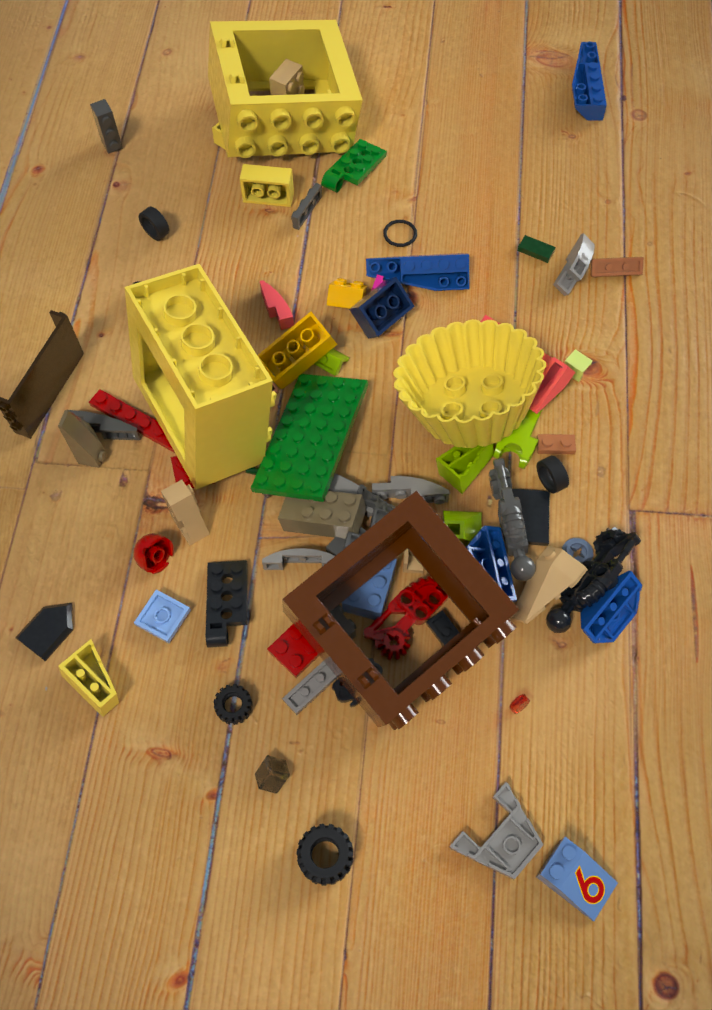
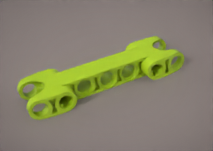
M529 409L519 428L513 430L510 436L504 437L501 441L497 442L493 458L499 459L505 452H514L520 459L518 467L525 469L538 443V439L531 437V434L541 411L536 414Z

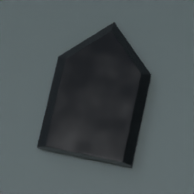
M72 603L43 607L15 638L46 661L73 631Z

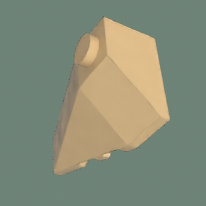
M547 546L535 563V574L531 579L527 580L516 606L520 610L511 617L513 620L528 624L546 609L545 605L553 599L558 600L561 597V592L568 587L573 588L588 569L563 549Z

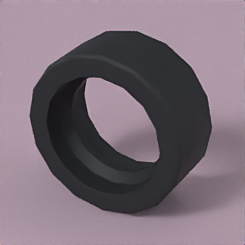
M150 206L139 213L140 224L151 238L158 241L169 234V225L156 208Z
M551 455L537 462L538 477L550 493L554 494L568 487L569 477L567 471L556 456Z

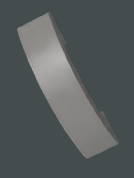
M288 549L263 558L262 565L264 570H283L284 563H322V566H324L335 556L315 549Z

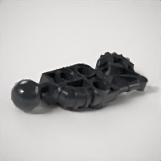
M613 527L612 529L607 528L604 532L601 531V534L595 537L596 540L593 544L597 556L592 561L582 563L588 569L573 588L568 587L560 593L561 597L559 599L563 603L561 608L552 609L547 614L546 624L554 633L566 632L572 623L570 616L572 611L582 612L586 606H593V603H597L598 599L605 595V591L614 588L618 584L617 577L623 569L621 563L629 555L633 547L641 542L636 532L626 534L620 529Z

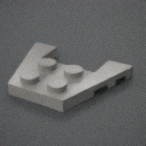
M505 782L492 798L509 813V816L482 847H479L462 831L449 848L514 880L544 844L529 818L527 819L518 799L512 793L511 787Z

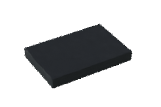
M512 488L513 496L520 499L528 544L548 546L550 491Z

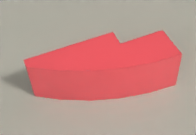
M263 280L260 281L261 293L269 318L277 317L281 330L294 326L293 315L283 297Z

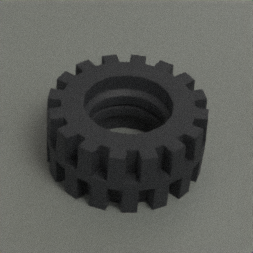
M233 684V686L226 685V688L222 687L220 692H217L215 695L214 709L220 720L229 725L230 723L237 725L238 722H244L245 718L248 719L249 714L252 712L253 703L249 692L243 686H237V684ZM233 696L240 698L242 706L237 712L231 713L225 709L227 699Z

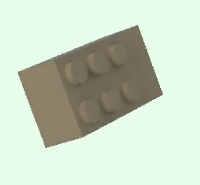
M334 491L327 492L324 502L285 497L278 520L283 531L345 539L348 531L359 534L366 512V505L361 494Z

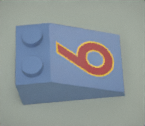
M566 837L559 841L536 878L593 922L618 884L585 851Z

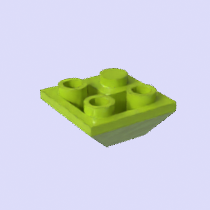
M443 510V522L466 547L482 528V512Z

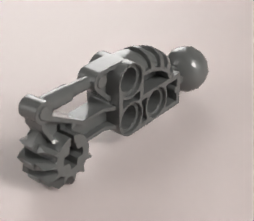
M504 459L493 460L494 469L489 472V481L492 496L498 500V517L508 556H514V560L510 565V571L517 580L527 581L534 576L536 566L533 560L525 555V553H528V541L520 499L513 496L512 482L508 469L505 467Z

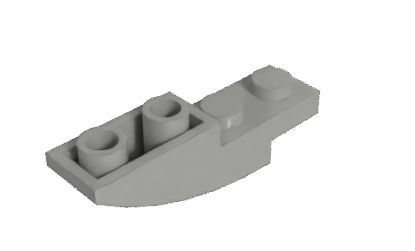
M584 233L580 235L565 259L567 263L553 284L564 296L569 295L575 283L583 278L592 260L595 244Z
M390 476V483H372V493L377 494L383 500L387 498L404 499L416 490L427 503L443 504L449 500L450 493L448 489L420 478Z

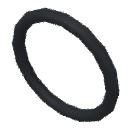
M394 220L385 226L383 236L390 245L405 247L415 241L417 229L409 221ZM396 223H404L413 229L414 236L406 243H395L387 236L388 228Z

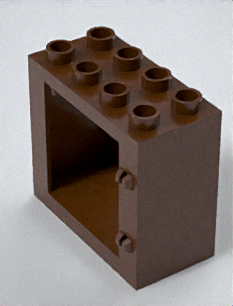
M417 490L282 599L285 615L376 726L381 727L389 724L393 730L397 728L399 730L419 713L412 704L419 696L425 702H428L430 699L434 700L452 684L445 675L451 668L459 675L476 664L484 656V653L478 648L480 643L484 642L490 648L515 630L516 626L509 618L520 610ZM408 549L469 620L470 624L393 689L330 612Z

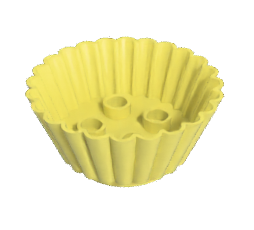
M472 319L464 324L453 322L446 328L437 327L430 334L420 336L416 341L417 343L409 345L405 349L406 354L398 358L397 363L399 367L394 370L393 375L397 379L394 382V387L399 392L400 400L435 439H441L444 444H452L455 447L474 448L477 445L484 447L497 443L504 437L510 436L513 430L519 428L544 379L543 372L546 368V362L542 360L544 351L537 347L538 342L535 338L527 337V332L523 329H514L513 325L509 323L498 325L494 320H486L481 323L479 320Z

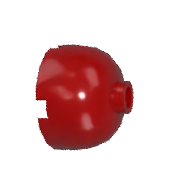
M147 534L136 543L133 557L141 569L156 574L168 566L169 562L166 561L169 559V556H173V544L171 540L163 535Z

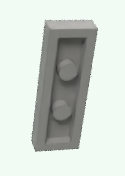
M323 661L282 699L298 715L337 677Z

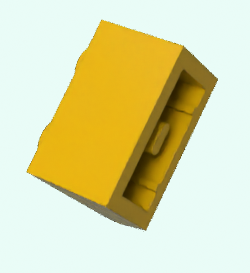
M337 278V280L329 284L327 305L350 309L366 296L368 285H364V282L361 281L348 283L347 279Z

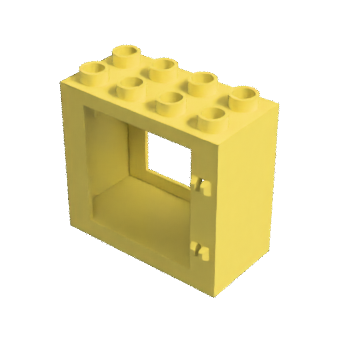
M336 20L210 21L208 79L227 157L249 158L251 156L265 155L278 157L286 154L312 155L314 153L329 152L341 154L347 152L354 145L362 97ZM285 59L302 65L305 90L314 89L315 94L250 96L249 91H270L269 78Z

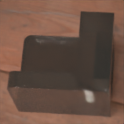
M269 755L265 757L255 773L258 789L272 793H278L290 776L286 760Z

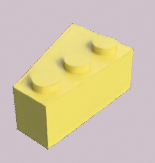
M92 639L58 666L61 676L102 717L119 703L117 693L94 647Z

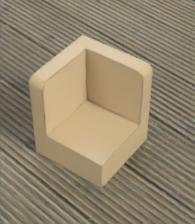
M406 549L404 551L403 572L423 574V566Z

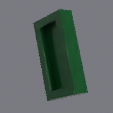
M525 235L517 251L548 263L556 247Z

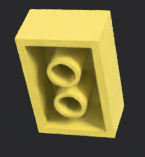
M243 164L240 186L244 203L291 207L294 195L291 168Z

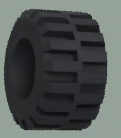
M319 824L320 826L311 827L310 831H306L303 834L302 840H299L296 853L297 862L305 877L313 883L321 884L322 886H327V884L333 885L337 881L344 879V876L349 873L353 864V846L348 835L341 828H336L332 824ZM324 841L335 844L339 852L337 862L330 868H320L312 859L314 847Z

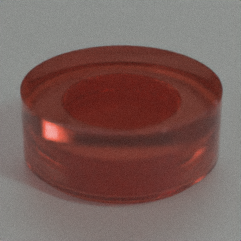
M522 694L512 701L509 709L514 714H517L529 704L530 699L525 694Z

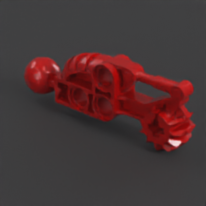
M426 576V578L420 577L417 582H411L410 587L407 586L399 592L388 604L387 610L369 627L364 629L363 636L366 639L375 641L376 649H383L380 653L381 656L387 653L388 660H391L393 655L396 660H399L400 654L405 656L407 654L405 649L410 648V644L407 643L411 638L408 630L414 624L423 625L449 597L430 576ZM407 597L410 603L404 604L400 598ZM429 597H436L438 603H431ZM415 611H423L425 617L419 618L416 615ZM390 614H404L395 626L377 630ZM396 640V641H397L396 645L393 644V645L391 646V645L389 644L390 641Z

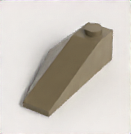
M65 410L58 427L78 464L100 468L101 463L105 461L106 451L93 428L85 420L69 410Z

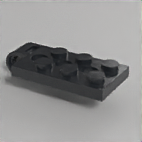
M247 560L209 562L207 566L206 646L207 648L228 647L229 636L227 626L248 625ZM227 577L233 579L230 583L227 584L222 582L223 579ZM229 594L233 596L229 601L222 600L224 595ZM225 612L232 613V616L230 618H222V615Z

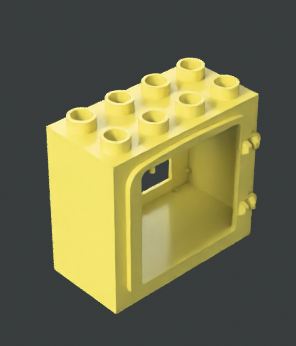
M193 265L126 286L125 297L133 378L194 488L197 490L261 464L265 457L266 442L271 441V434L273 432L272 428L268 427L270 407L275 406L277 396L275 391H272L273 380L201 265Z

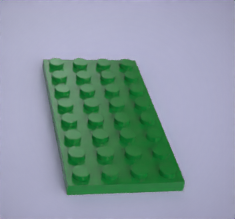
M309 374L299 375L265 453V457L251 485L252 492L324 502L369 386L368 380Z

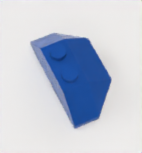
M483 526L466 548L508 597L515 602L517 597L501 527Z
M627 571L618 576V584L614 588L605 591V595L600 597L597 603H593L591 607L586 606L580 612L581 629L592 643L614 642L637 614L642 584L632 571Z

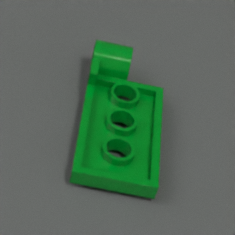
M359 139L325 172L321 185L336 193L342 188L344 180L358 186L386 157L387 151Z

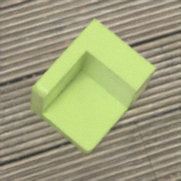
M575 349L565 360L564 364L575 371L572 378L579 382L585 370L592 364V360Z

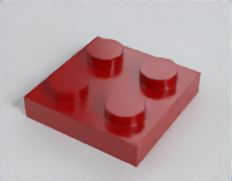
M294 624L267 648L268 652L295 678L319 657Z

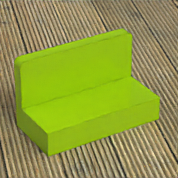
M331 349L314 364L336 376L343 362L349 361L350 358L335 349Z

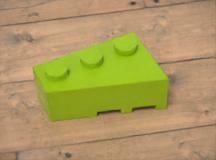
M493 444L484 447L477 445L474 448L454 446L436 458L439 475L463 494L493 457Z

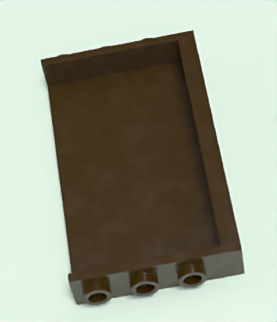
M53 310L49 312L56 328L9 400L0 397V410L4 415L3 417L10 424L9 427L16 434L30 439L84 355L69 318L63 312L58 313Z

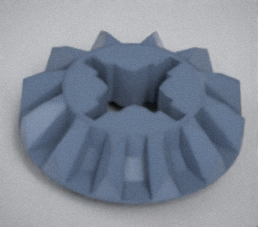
M569 539L562 547L572 557L573 551L576 552L581 548L580 556L574 557L581 564L585 561H591L593 558L591 545L583 539Z

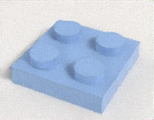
M155 590L134 621V624L169 644L191 609L168 595Z

